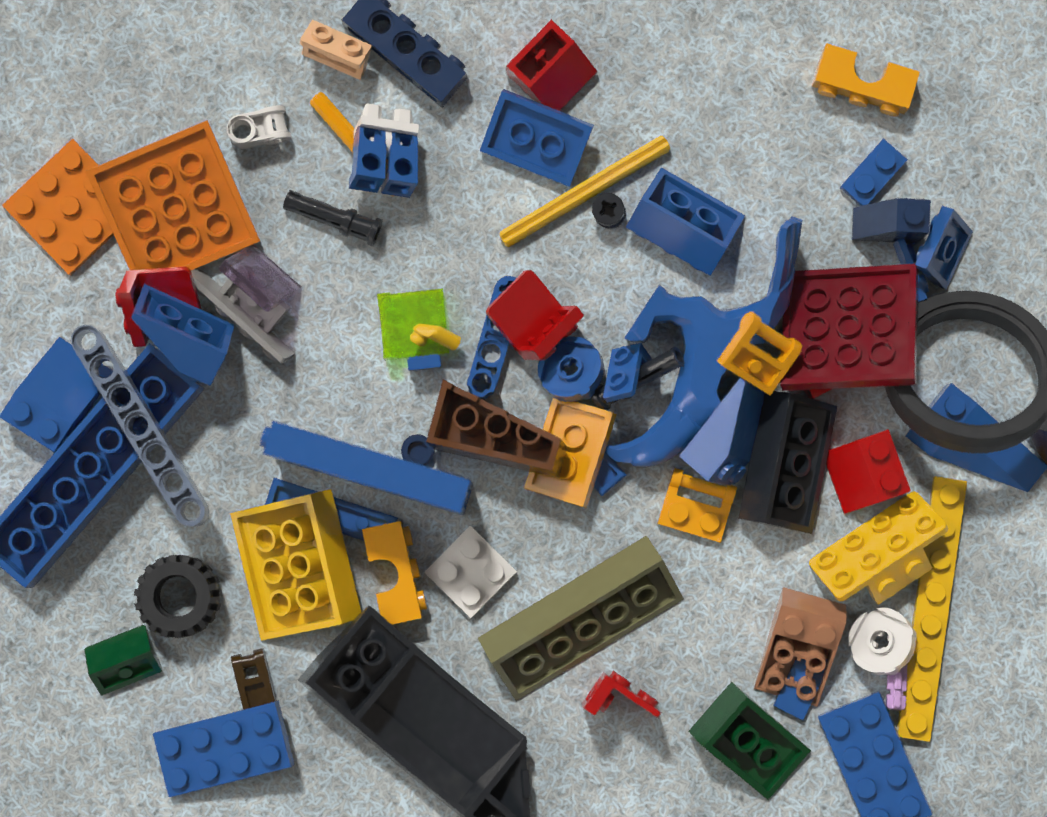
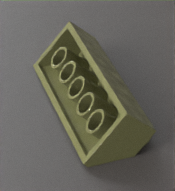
M646 535L477 639L491 664L515 701L674 606L684 598L662 557Z

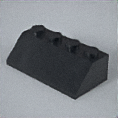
M773 391L771 395L765 393L738 519L812 534L838 406L788 392Z

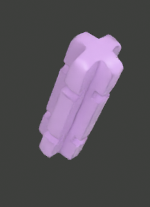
M907 665L901 668L899 673L895 675L887 674V690H890V694H886V707L888 709L904 710L906 707V696H903V692H906Z

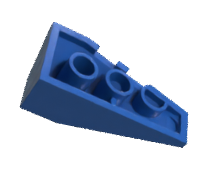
M953 383L945 385L928 406L938 414L960 423L973 425L999 423ZM911 429L905 435L906 438L930 457L948 462L1025 492H1029L1047 469V465L1022 443L997 452L963 453L931 443Z

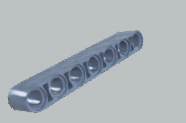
M90 325L77 327L71 335L73 349L176 519L185 526L198 527L203 525L209 517L208 504L106 336L100 330ZM88 333H94L96 336L95 346L92 349L84 350L82 347L83 337ZM105 361H111L114 366L112 375L107 378H101L99 375L100 365ZM128 389L131 394V400L126 406L119 407L116 403V395L120 390ZM144 417L148 422V429L144 434L136 435L133 431V424L138 418ZM162 446L166 452L165 458L161 463L154 464L151 461L150 452L154 447ZM179 474L182 477L183 486L178 492L173 493L168 489L167 481L171 475ZM195 502L200 507V515L196 520L189 521L185 517L184 510L189 503Z

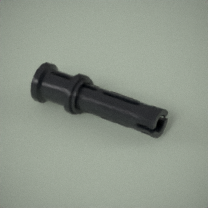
M289 190L283 203L284 210L339 229V233L342 236L348 237L351 235L365 240L367 245L371 247L375 245L383 220L380 218L373 220L357 214L356 209H339L293 190Z
M673 347L671 350L640 365L636 390L679 367H683L685 362L681 351L677 347ZM604 382L595 389L592 400L599 409L607 411L611 408V404L619 400L605 401L603 394L606 382Z

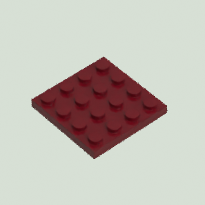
M915 264L795 271L790 305L783 314L782 335L799 341L802 344V349L780 381L782 391L916 385L917 266Z

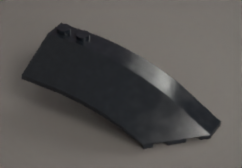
M370 605L315 658L299 677L298 681L460 817H531L529 797H531L530 779L526 763L527 736H524L442 669Z

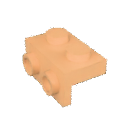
M313 19L300 39V45L303 46L301 55L359 80L363 77L372 45Z

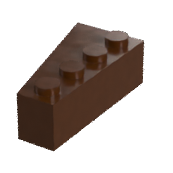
M443 379L426 443L434 450L556 478L560 477L567 450V445L561 438Z

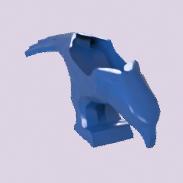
M792 216L782 224L777 233L775 266L767 296L762 300L743 307L719 309L702 296L681 297L669 294L661 285L657 287L624 339L631 343H645L650 338L656 323L671 322L680 327L684 339L685 351L683 359L685 364L683 367H680L672 401L662 417L642 436L629 442L607 445V455L613 460L632 464L634 467L647 468L665 463L684 451L721 403L716 391L721 376L728 369L723 367L717 360L739 330L744 315L748 312H753L761 317V322L774 329L790 305L795 275L794 266L800 243L801 219ZM755 334L750 342L752 344H763L766 340Z

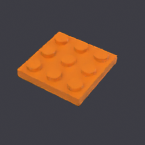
M73 138L2 204L12 217L70 276L114 235L85 172L98 166V164Z

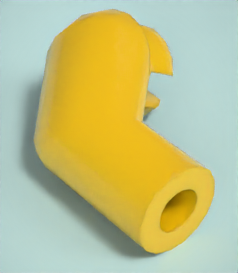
M422 323L413 327L414 331L410 335V341L420 347L425 346L429 338L452 351L458 348L461 341L460 336L441 326Z

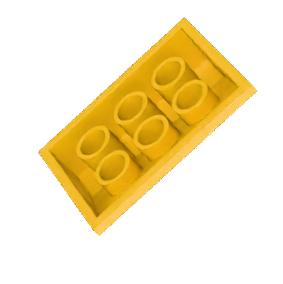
M332 489L230 513L261 641L341 625L354 620L361 613Z

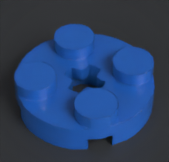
M575 336L562 338L560 343L555 345L556 351L549 358L539 360V379L545 390L557 400L564 402L588 400L594 395L595 389L602 381L604 375L603 358L593 344L584 338ZM572 363H576L578 370L573 375L568 376L564 368H569Z

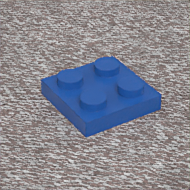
M942 205L939 214L935 215L931 221L930 233L925 244L920 246L916 255L915 265L935 286L947 290L973 233L971 228L954 209Z

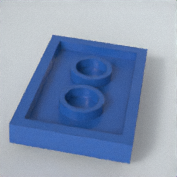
M503 89L479 151L570 187L594 125Z

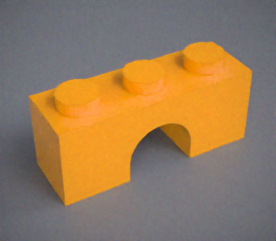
M826 43L812 83V87L818 88L817 92L830 98H836L837 94L849 98V103L860 107H867L868 104L880 107L881 113L897 117L899 113L905 114L907 112L920 71L889 62L884 68L879 81L873 83L864 82L856 75L854 70L857 52Z
M397 521L362 529L368 561L385 559L392 562L398 570L399 577L395 587L376 594L380 615L392 625L422 618V610H427L424 591H417L415 578L420 577L417 559H410L408 546L413 545L410 526L403 527V522Z

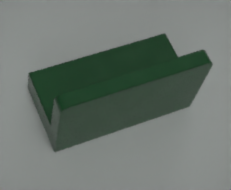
M145 625L125 631L84 649L88 675L101 696L163 672L161 663L151 647L148 629Z

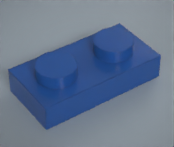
M883 138L839 188L858 205H868L908 159Z

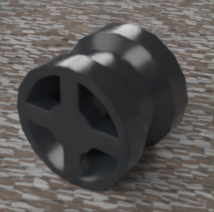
M604 193L599 195L593 202L592 213L596 222L601 227L613 229L619 227L624 222L626 209L622 200L617 195Z

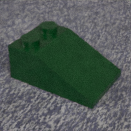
M732 681L688 731L707 751L767 800L771 798L811 752L805 744Z

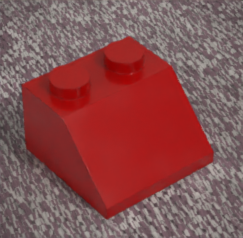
M889 429L830 449L828 452L826 467L843 514L911 492Z

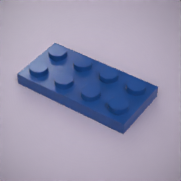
M880 690L818 715L861 817H929L933 815Z
M279 701L153 733L168 798L295 765Z

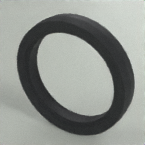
M947 292L918 303L917 336L933 325L956 319L983 321L1010 333L1030 354L1037 370L1038 389L1030 405L1018 415L995 424L973 425L960 423L938 414L917 396L911 385L885 386L888 399L902 421L911 430L929 442L963 453L997 452L1018 445L1032 436L1047 419V330L1041 322L1018 304L985 292Z

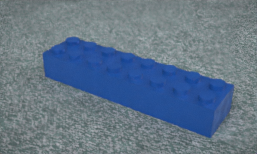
M151 343L147 345L126 370L165 435L205 389L199 383L190 380L185 374L180 373L167 357ZM128 389L120 390L116 395V403L119 407L126 406L131 400V394ZM103 397L0 515V567L24 588H34L142 462ZM140 417L135 420L133 431L136 435L144 434L148 429V422L144 417Z

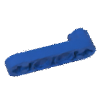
M505 276L497 281L490 304L502 293L499 291L500 287H506L508 282L512 283L516 279L515 277ZM487 315L467 379L469 392L482 400L490 398L495 393L509 346V341L504 335L491 327V320ZM489 344L496 345L501 352L500 358L493 363H489L482 358V350ZM480 363L486 368H497L496 374H492L490 370L485 368L476 370L477 364ZM482 375L488 376L487 383L491 384L490 389H485L483 393L478 392L477 387L473 385V381L480 380Z

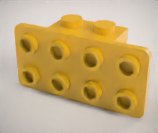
M910 492L810 559L809 565L838 601H845L866 587L872 599L879 605L933 569L923 548L948 531L946 522L918 492Z

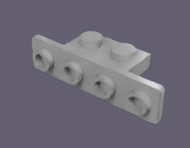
M238 266L222 287L202 269L191 270L197 294L203 297L206 296L215 304L214 308L219 314L226 318H231L239 325L238 329L245 337L258 342L263 347V352L267 357L280 363L293 357L294 351L272 333L273 329L290 310V307L245 266Z

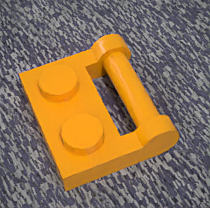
M748 312L742 318L739 330L717 362L771 395L800 354L802 344L794 338H786L761 322L760 316L753 312ZM755 334L780 349L781 354L777 359L752 344L750 342Z
M674 467L657 524L721 543L737 486H723L708 482L707 480L683 474L684 470ZM679 486L721 498L720 508L678 496Z

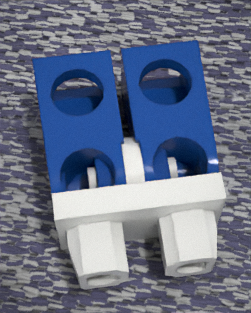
M369 103L365 105L354 129L353 163L348 189L377 193L381 187V194L410 198L418 185L417 135L419 124H413L411 110H394L392 120L382 118V107Z

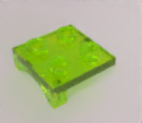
M443 288L391 294L390 292L377 294L385 361L433 354H450L448 348L429 338L423 347L410 341V335L414 331L413 327L419 323L441 326L447 329Z

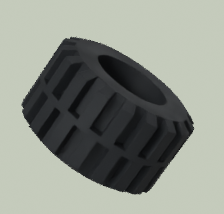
M169 555L168 557H161L155 560L154 564H149L144 569L146 572L140 575L137 580L139 583L138 589H134V596H137V603H134L135 609L140 611L141 616L139 618L143 623L149 625L148 629L152 632H158L161 634L160 636L167 638L188 637L206 629V626L214 621L216 618L215 614L221 607L219 600L222 596V589H219L218 583L220 581L212 573L213 569L209 565L202 563V560L186 555ZM173 577L187 578L196 590L195 606L188 614L183 616L169 614L161 604L160 592L162 586Z

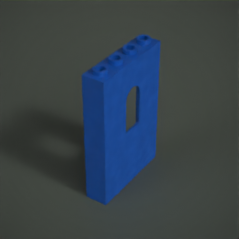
M272 421L271 428L265 426L260 440V446L264 447L263 454L276 460L462 516L465 514L473 483L469 479L276 421Z

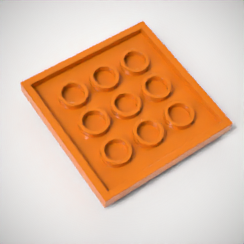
M208 120L85 171L129 270L188 267L190 270H193L260 242Z

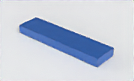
M273 478L265 505L318 491ZM334 497L342 534L364 541L362 529L398 521V517Z

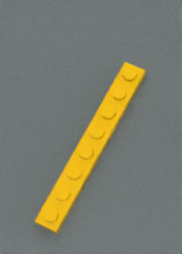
M934 476L932 481L929 505L946 522L948 531L923 548L933 569L918 579L912 628L917 633L916 646L912 658L907 663L906 692H903V696H906V707L904 710H899L897 724L898 734L902 738L928 742L931 739L967 481Z

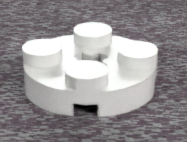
M883 607L876 608L878 610L871 611L870 613L865 612L856 619L849 632L848 640L853 659L860 667L876 675H895L899 673L901 668L907 665L914 654L915 641L917 639L915 629L912 628L910 622L903 615L893 609ZM887 633L889 644L887 647L877 650L879 644L875 642V638L877 636L883 637Z

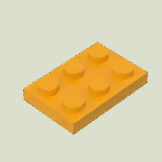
M553 398L543 430L561 438L567 445L559 478L529 471L524 489L587 508L617 414L576 401L564 402Z

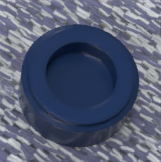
M416 434L408 437L403 442L401 454L404 460L425 466L432 460L434 449L426 443L427 437Z

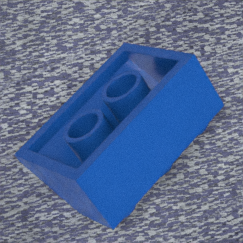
M661 167L638 203L626 228L635 232L639 237L645 238L663 248L665 252L689 263L696 270L711 276L745 215Z

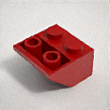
M552 19L506 65V75L535 102L558 111L598 72L576 42Z

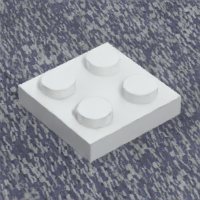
M469 526L424 573L472 618L517 571L479 533Z

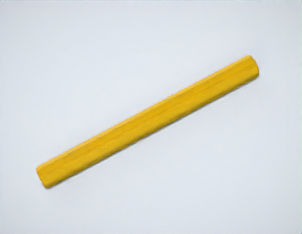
M664 136L655 138L503 229L499 233L502 242L506 247H511L670 151L668 141Z

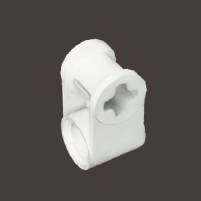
M270 106L258 111L233 116L227 124V133L231 143L240 149H247L291 140L292 135L290 132H287L284 119L285 106ZM272 120H275L276 131H274ZM240 125H246L251 128L250 135L244 139L234 136L235 129Z

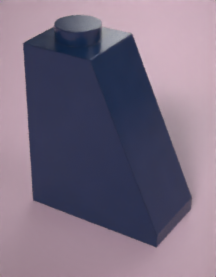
M895 198L853 208L852 240L895 243L899 239H904L906 243H918L930 233L931 200Z

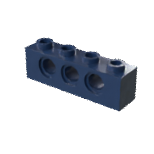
M358 0L341 19L343 27L359 40L372 45V51L443 108L466 81L467 74L464 71L466 66L454 55L451 54L449 57L444 55L439 50L441 45L430 35L426 34L423 37L415 31V23L406 15L401 13L398 17L389 9L391 4L387 0ZM385 20L391 26L387 32L377 33L373 30L375 23ZM403 41H411L416 45L414 51L409 54L399 52L398 46ZM429 61H435L441 67L436 74L429 75L422 70L424 64Z

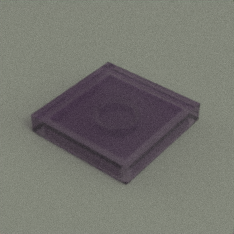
M254 244L225 259L218 268L266 312L294 296L301 288L295 280Z

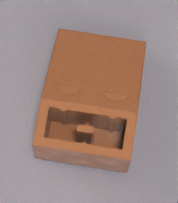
M783 587L772 620L754 689L779 695L784 684L796 687V693L800 699H813L811 705L818 707L846 625V605ZM795 659L797 661L805 659V675L807 676L801 677L798 682L794 681L792 676L787 679ZM824 670L821 685L816 693V682L812 678L813 674ZM803 686H809L812 688V691L804 694L800 689Z

